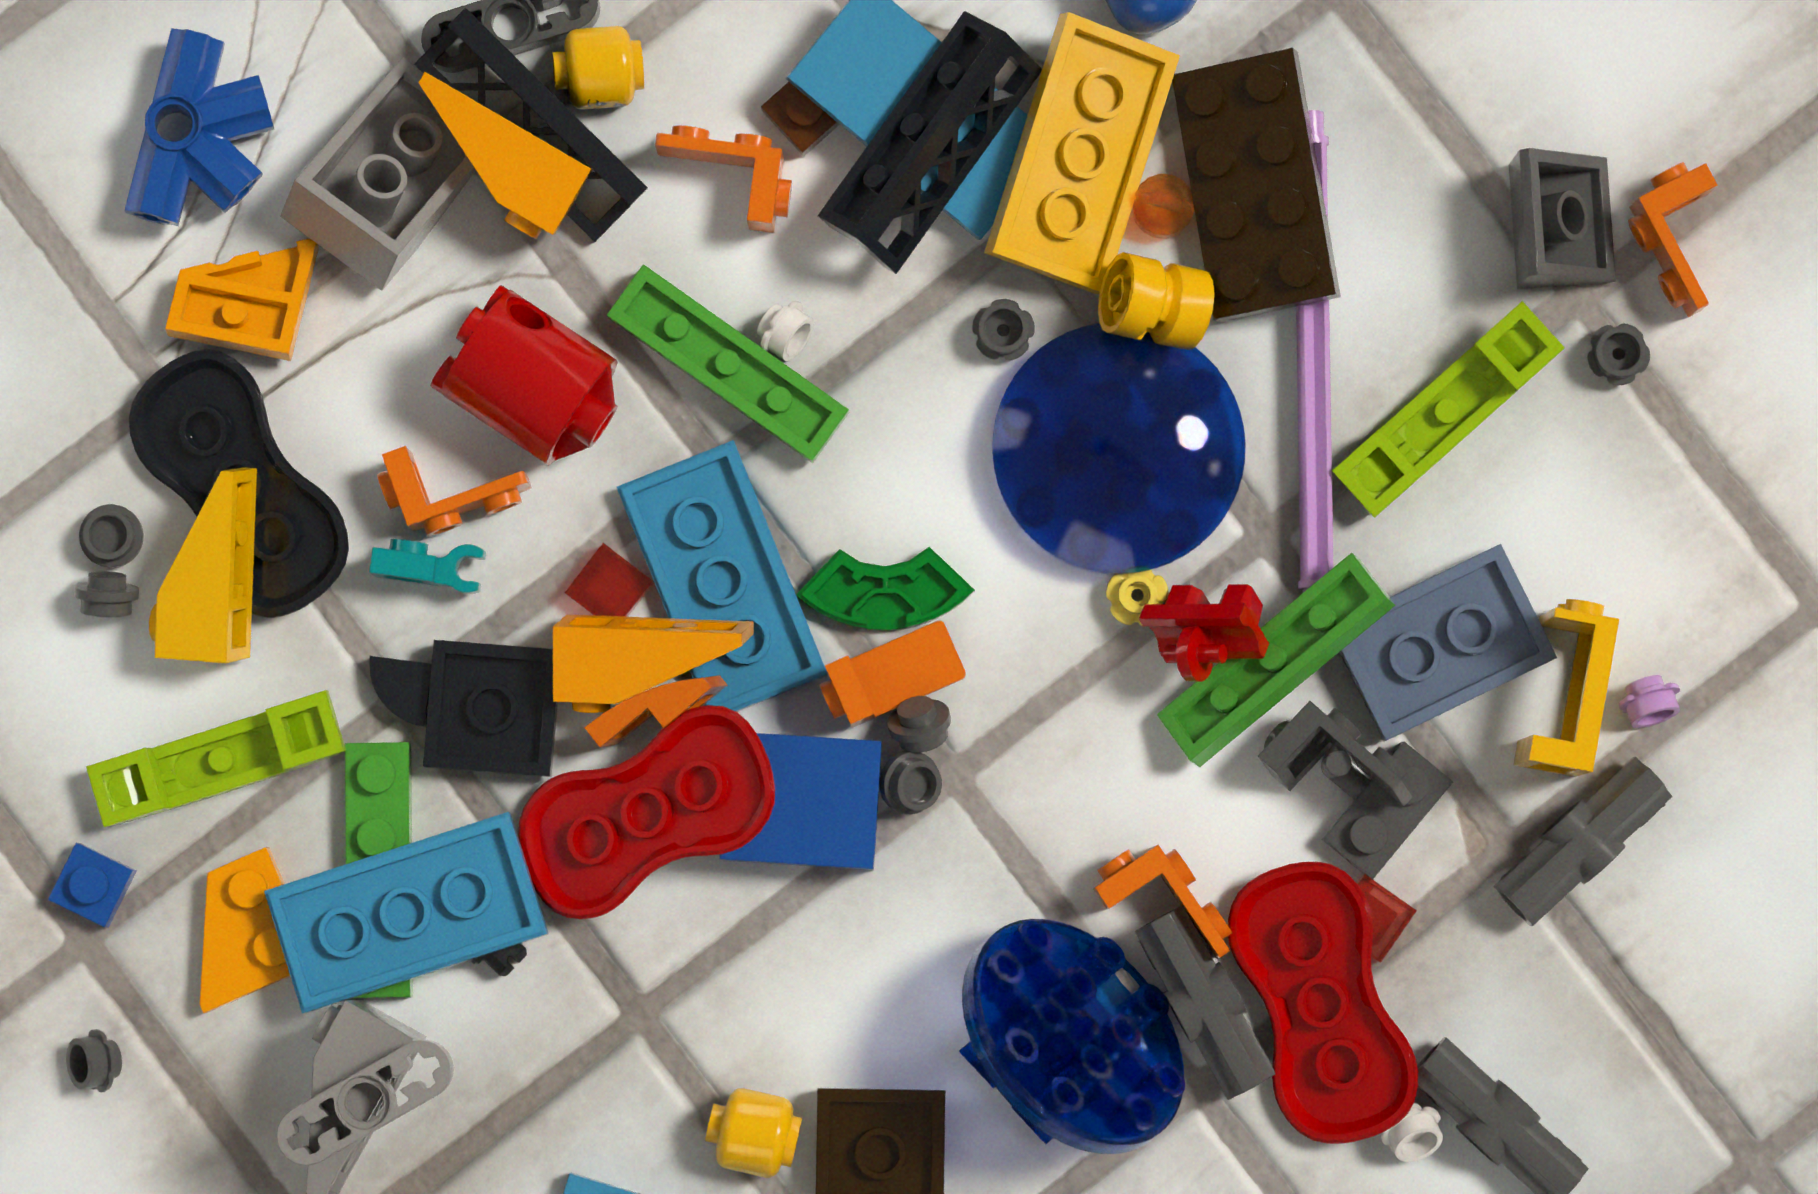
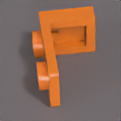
M681 125L672 126L671 134H656L655 148L660 156L754 168L747 214L749 230L774 233L776 216L788 217L792 180L781 179L784 163L783 151L781 148L771 147L772 139L760 135L741 133L735 134L734 142L709 139L710 132L708 130Z
M1682 162L1650 180L1654 190L1639 197L1629 207L1634 217L1630 218L1628 223L1642 251L1647 253L1652 250L1663 270V273L1658 275L1659 284L1669 303L1675 309L1682 306L1687 316L1691 317L1702 311L1709 303L1664 217L1707 196L1718 185L1706 163L1688 171L1685 163Z
M406 446L382 454L387 471L377 474L390 510L400 506L407 526L414 532L424 528L427 537L459 527L463 524L460 517L461 514L484 506L487 515L512 508L522 503L519 493L532 488L526 473L520 471L431 504L413 453Z
M936 621L851 659L849 656H845L825 665L830 680L819 684L833 718L836 719L846 714L851 728L897 709L900 703L906 699L926 696L963 680L966 672L944 622Z
M1156 845L1137 859L1134 858L1128 849L1097 870L1104 881L1094 887L1093 890L1106 909H1110L1160 875L1180 906H1184L1195 928L1215 957L1221 958L1230 952L1223 939L1232 934V931L1211 901L1202 908L1187 887L1196 879L1176 849L1165 855L1160 846Z

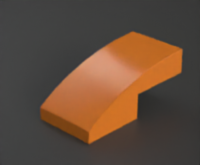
M720 675L664 684L641 692L601 714L584 728L599 747L617 745L652 715L665 728L686 710L704 706L728 685Z

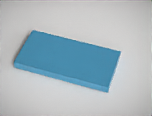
M849 0L785 79L867 147L942 42L892 0ZM1018 106L943 209L948 216L977 240H981L993 226L1027 119V114ZM975 114L968 115L959 127L958 142L964 141L973 130ZM938 165L930 167L923 177L921 193L929 191L937 180Z
M734 440L616 487L668 618L754 622V634L743 646L690 670L693 679L720 675L728 685L704 706H724L738 712L828 676Z
M510 812L264 891L302 1013L318 1010L549 934Z

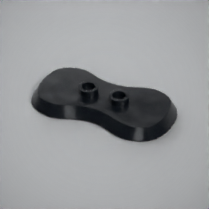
M204 349L182 355L155 372L138 391L131 404L129 414L130 436L139 460L155 478L184 499L196 517L221 471L244 467L257 468L252 614L273 618L285 616L306 607L332 586L346 565L349 551L348 533L338 507L323 490L302 476L283 456L272 436L260 389L250 372L236 359L221 351Z

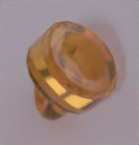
M1157 174L1148 177L1139 185L1138 191L1134 195L1135 200L1131 211L1134 221L1142 232L1153 238L1168 239L1179 235L1188 227L1194 215L1190 187L1184 180L1172 174Z

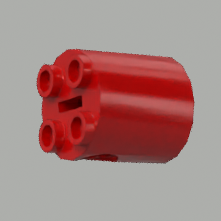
M500 285L492 294L483 310L475 307L466 318L456 336V339L462 342L464 346L457 358L450 355L443 362L430 385L444 397L549 466L558 459L591 448L607 428L618 407L615 404L612 376L618 362L615 358L511 289L509 290Z

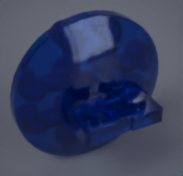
M1100 323L1083 326L1064 333L1040 348L1023 364L1008 385L1000 402L992 438L993 469L997 486L1003 502L1020 529L1036 545L1056 559L1082 570L1110 575L1155 570L1183 558L1199 547L1215 531L1229 511L1238 492L1245 464V432L1239 406L1223 375L1196 347L1191 350L1157 344L1153 341L1149 332H1146L1141 340L1110 334L1102 330Z
M1026 919L1000 928L981 944L972 955L964 974L962 986L963 1016L970 1040L959 1052L993 1089L997 1088L1009 1104L1012 1105L1011 1108L1045 1144L1054 1138L1073 1148L1090 1153L1121 1154L1141 1148L1159 1135L1171 1123L1180 1107L1185 1090V1079L1178 1037L1167 1014L1169 1003L1163 992L1155 985L1148 984L1137 969L1125 959L1123 950L1114 940L1108 937L1097 938L1084 930L1059 921ZM1122 968L1140 986L1133 993L1116 976V973Z

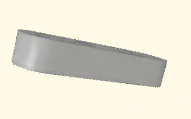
M431 1040L410 1042L295 1107L284 1115L278 1125L277 1143L281 1152L287 1159L300 1165H311L321 1162L438 1096L449 1086L453 1077L454 1066L449 1052L442 1045ZM418 1051L424 1059L435 1056L440 1065L432 1073L435 1084L427 1088L422 1081H416L403 1087L400 1091L408 1097V1101L398 1106L393 1086L380 1074V1071L390 1066L392 1077L397 1078L413 1067L410 1056L414 1052ZM360 1083L375 1085L381 1091L384 1098V1107L381 1114L372 1121H360L353 1117L348 1110V1095L352 1088ZM333 1098L336 1115L342 1124L350 1129L351 1134L342 1139L339 1127L336 1126L317 1138L321 1149L316 1153H313L308 1146L296 1148L291 1138L299 1132L296 1121L300 1117H304L309 1124H312L332 1115L323 1107V1103Z

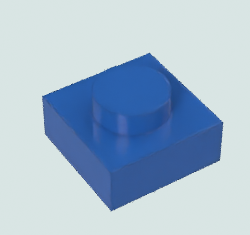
M76 842L48 900L102 927L109 928L137 870L82 843Z

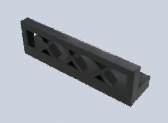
M465 7L448 25L449 29L414 65L422 73L427 72L459 92L478 90V103L485 107V90H512L523 101L524 130L533 135H558L568 145L569 156L575 159L576 153L593 169L594 172L590 173L588 179H603L621 197L596 224L576 207V199L568 211L567 215L596 242L648 187ZM460 38L478 56V83H451L433 64ZM485 64L504 83H485ZM530 108L549 127L530 128Z
M964 11L817 216L830 228L858 243L884 268L897 274L1038 78L1042 68L1005 31ZM1009 59L1017 68L1003 88L994 91L995 77ZM975 114L973 130L964 141L958 142L959 127L968 115ZM938 165L937 180L929 191L921 193L923 177L930 167ZM901 217V230L889 247L886 248L878 240L892 220Z

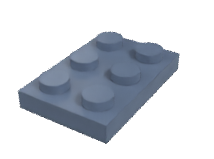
M1501 544L1390 597L1396 606L1340 651L1383 742L1557 658Z

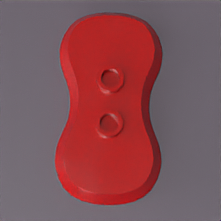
M707 705L686 710L667 727L662 728L644 749L620 764L609 768L571 771L549 779L531 795L523 807L518 827V838L536 892L549 908L566 918H595L615 909L630 896L646 877L672 861L692 856L720 855L743 847L761 832L770 818L775 803V785L770 761L761 740L746 719L738 712L727 707Z
M1293 863L1269 870L1257 876L1238 891L1231 904L1228 926L1232 934L1228 936L1233 957L1241 971L1262 998L1272 1024L1274 1036L1272 1068L1276 1073L1272 1076L1277 1104L1287 1121L1300 1134L1313 1141L1341 1144L1363 1140L1383 1133L1398 1124L1408 1114L1414 1104L1418 1089V1068L1415 1055L1407 1038L1383 1007L1373 981L1371 969L1373 922L1369 903L1358 884L1345 871L1328 863Z

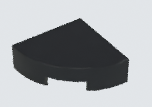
M370 656L371 681L381 702L400 719L426 728L432 664Z

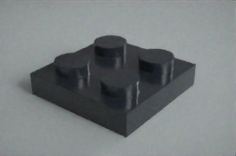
M434 640L423 767L552 777L558 702H553V649Z

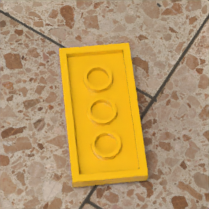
M1073 13L1059 14L984 251L985 254L1093 294L1100 293L1108 266L1118 254L1180 55Z

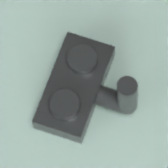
M1405 741L1391 755L1407 771V774L1401 780L1412 795V798L1405 806H1402L1376 782L1368 779L1356 769L1346 752L1334 751L1326 755L1321 762L1323 774L1354 799L1322 840L1370 880L1375 878L1453 783L1450 778Z

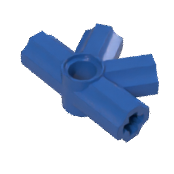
M171 28L153 101L145 114V132L124 210L125 213L162 225L179 226L190 181L226 213L233 206L237 205L262 177L263 173L231 141L274 130L269 107L259 75L214 87L225 46L224 41L215 39L208 34L188 29ZM172 113H181L192 121V129L189 135L177 142L167 141L157 133L160 121L166 115Z

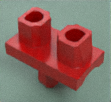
M1228 584L1227 588L1224 589L1219 604H1210L1204 592L1193 585H1172L1164 604H1144L1139 617L1142 626L1149 627L1154 632L1159 653L1166 663H1177L1180 675L1190 682H1203L1212 671L1213 663H1225L1227 659H1264L1269 646L1268 640L1258 626L1263 604L1253 587L1248 584Z

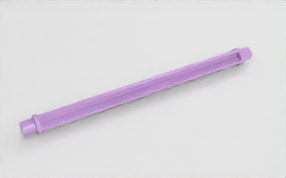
M1308 110L1328 221L1327 146L1329 145V137L1324 135V112ZM1329 300L1296 307L1300 581H1298V589L1303 590V592L1333 568Z

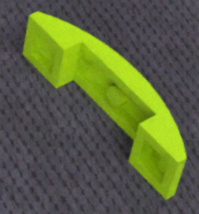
M1523 301L1520 302L1440 376L1333 469L1332 472L1375 518L1553 360L1565 347Z
M324 690L265 709L266 712L153 748L145 747L86 766L103 826L111 827L198 802L346 752L329 691Z

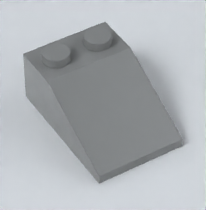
M403 57L294 180L280 217L381 291L419 248L476 171L418 83L423 73Z
M345 1000L343 1006L338 1005L337 1008L331 1005L312 1037L313 1040L321 1045L313 1057L311 1098L413 1041L425 1040L427 1036L362 1000ZM418 1051L414 1052L410 1056L412 1062L414 1061ZM387 1066L380 1071V1074L391 1083L396 1093L407 1072L397 1078H393L391 1067ZM360 1083L353 1087L348 1095V1110L353 1117L360 1121H372L383 1110V1095L375 1085ZM333 1098L323 1103V1107L332 1115L317 1123L310 1124L309 1147L313 1153L321 1149L317 1138L331 1128L338 1126L342 1139L351 1134L350 1129L343 1125L337 1117ZM373 1133L321 1162L308 1165L306 1194H339Z

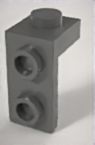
M1311 701L1291 721L1281 722L1270 732L1264 743V750L1258 755V758L1269 773L1288 791H1291L1328 750L1334 746L1339 751L1346 752L1350 756L1351 762L1402 806H1405L1412 798V795L1401 780L1407 774V771L1395 758L1381 747H1378L1371 754L1356 741L1362 735V732L1343 713L1333 708L1326 715Z

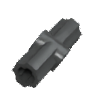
M1637 757L1631 758L1586 801L1583 799L1579 800L1550 825L1540 836L1543 841L1527 856L1521 858L1493 887L1518 916L1529 926H1534L1580 882L1583 884L1589 882L1608 866L1626 847L1623 842L1639 827L1646 824L1673 796L1649 767L1643 764Z
M1181 905L1137 929L1135 933L1139 939L1138 942L1141 944L1150 964L1157 971L1167 990L1163 994L1190 1043L1196 1042L1226 1099L1230 1100L1245 1093L1275 1075L1276 1073L1271 1066V1061L1243 1015L1247 1011L1237 990L1221 963L1215 964L1184 906Z
M1444 1037L1417 1064L1418 1088L1435 1105L1442 1108L1458 1123L1455 1126L1456 1129L1497 1166L1502 1163L1534 1194H1569L1589 1168L1575 1153L1538 1122L1541 1117L1520 1096L1499 1079L1496 1082L1493 1081L1447 1037Z

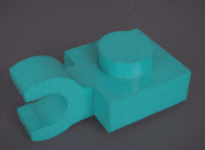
M391 539L389 549L376 547L372 549L369 573L377 578L433 586H448L464 594H476L481 591L480 583L462 580L458 574V567L463 560L467 558L485 560L486 552L478 546L471 544L460 545L442 558L427 555L428 544L403 539Z

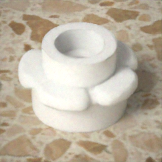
M792 301L788 306L775 304L765 313L757 329L758 336L762 338L761 348L771 355H777L784 361L792 360L801 352L814 329V320L802 312V303Z
M1414 1103L1408 1114L1398 1124L1381 1133V1141L1384 1145H1389L1390 1150L1394 1151L1396 1157L1401 1161L1414 1162L1424 1159L1434 1153L1442 1143L1443 1134L1437 1124L1441 1117L1436 1109L1432 1107L1422 1108Z

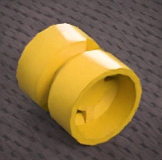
M1122 252L1116 255L1109 264L1102 281L1098 302L1099 323L1102 330L1110 334L1141 340L1147 332L1154 343L1189 351L1199 344L1209 326L1214 303L1213 280L1209 272L1174 263H1170L1163 268L1161 262L1156 259Z

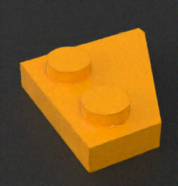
M307 238L296 241V247L259 255V251L234 256L224 264L216 265L209 262L181 269L165 327L167 335L169 337L291 361L319 250L318 244L312 239Z
M264 847L207 873L200 1007L203 1013L211 1012L290 977L264 892L265 890L285 884L269 847Z

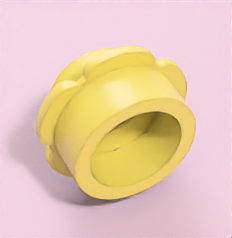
M1132 564L1125 567L1122 574H1115L1111 577L1106 588V597L1112 604L1110 607L1111 614L1117 621L1125 625H1132L1134 622H1137L1142 626L1139 617L1144 604H1163L1169 595L1168 586L1164 578L1160 575L1155 576L1152 573V569L1143 564ZM1136 589L1141 590L1144 595L1141 601H1134L1131 597L1132 591Z

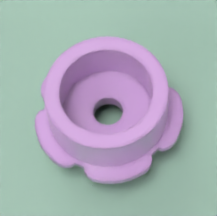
M1660 675L1647 676L1627 685L1625 688L1627 696L1619 702V709L1623 710V713L1628 714L1632 727H1649L1664 722L1680 712L1675 694L1680 692V688L1675 683L1664 685Z

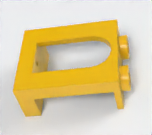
M1566 599L1565 604H1558L1557 607L1539 616L1542 627L1578 633L1560 739L1531 735L1518 740L1513 766L1573 777L1593 772L1619 625L1618 618L1603 616L1604 605L1583 600Z

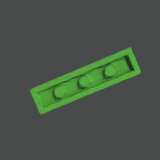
M644 264L607 314L608 319L811 463H814L850 413L848 408Z
M1350 553L1260 628L1269 642L1264 659H1227L1225 663H1218L1212 668L1206 680L1195 682L1160 711L1157 716L1188 759L1200 768L1396 605L1362 561L1353 553Z
M409 742L345 743L346 864L412 843L411 743ZM413 979L354 998L413 997Z

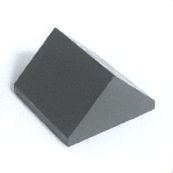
M1534 148L1519 150L1508 165L1517 289L1616 282L1607 157Z

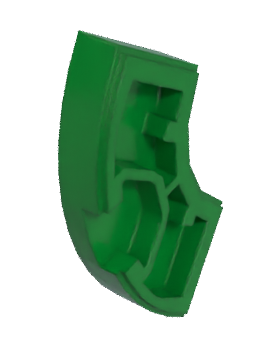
M930 547L909 561L888 566L860 562L839 549L796 596L813 610L838 623L866 630L891 631L912 628L934 621L961 605L975 592V589Z

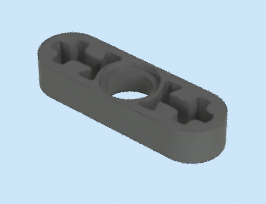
M480 0L434 15L423 28L421 43L424 52H426L443 35L442 30L447 28L466 7L475 17L482 16L481 23L513 55L565 40L571 30L592 28L599 18L600 2L599 0H588V3L580 7L581 17L576 20H569L565 12L547 15L546 18L552 28L540 32L539 16L531 0ZM542 0L544 10L562 4V0ZM516 7L528 15V29L522 37L516 40H504L494 32V19L504 8ZM462 42L459 44L461 54L449 57L448 53L445 52L433 66L444 72L457 73L477 67L478 56Z

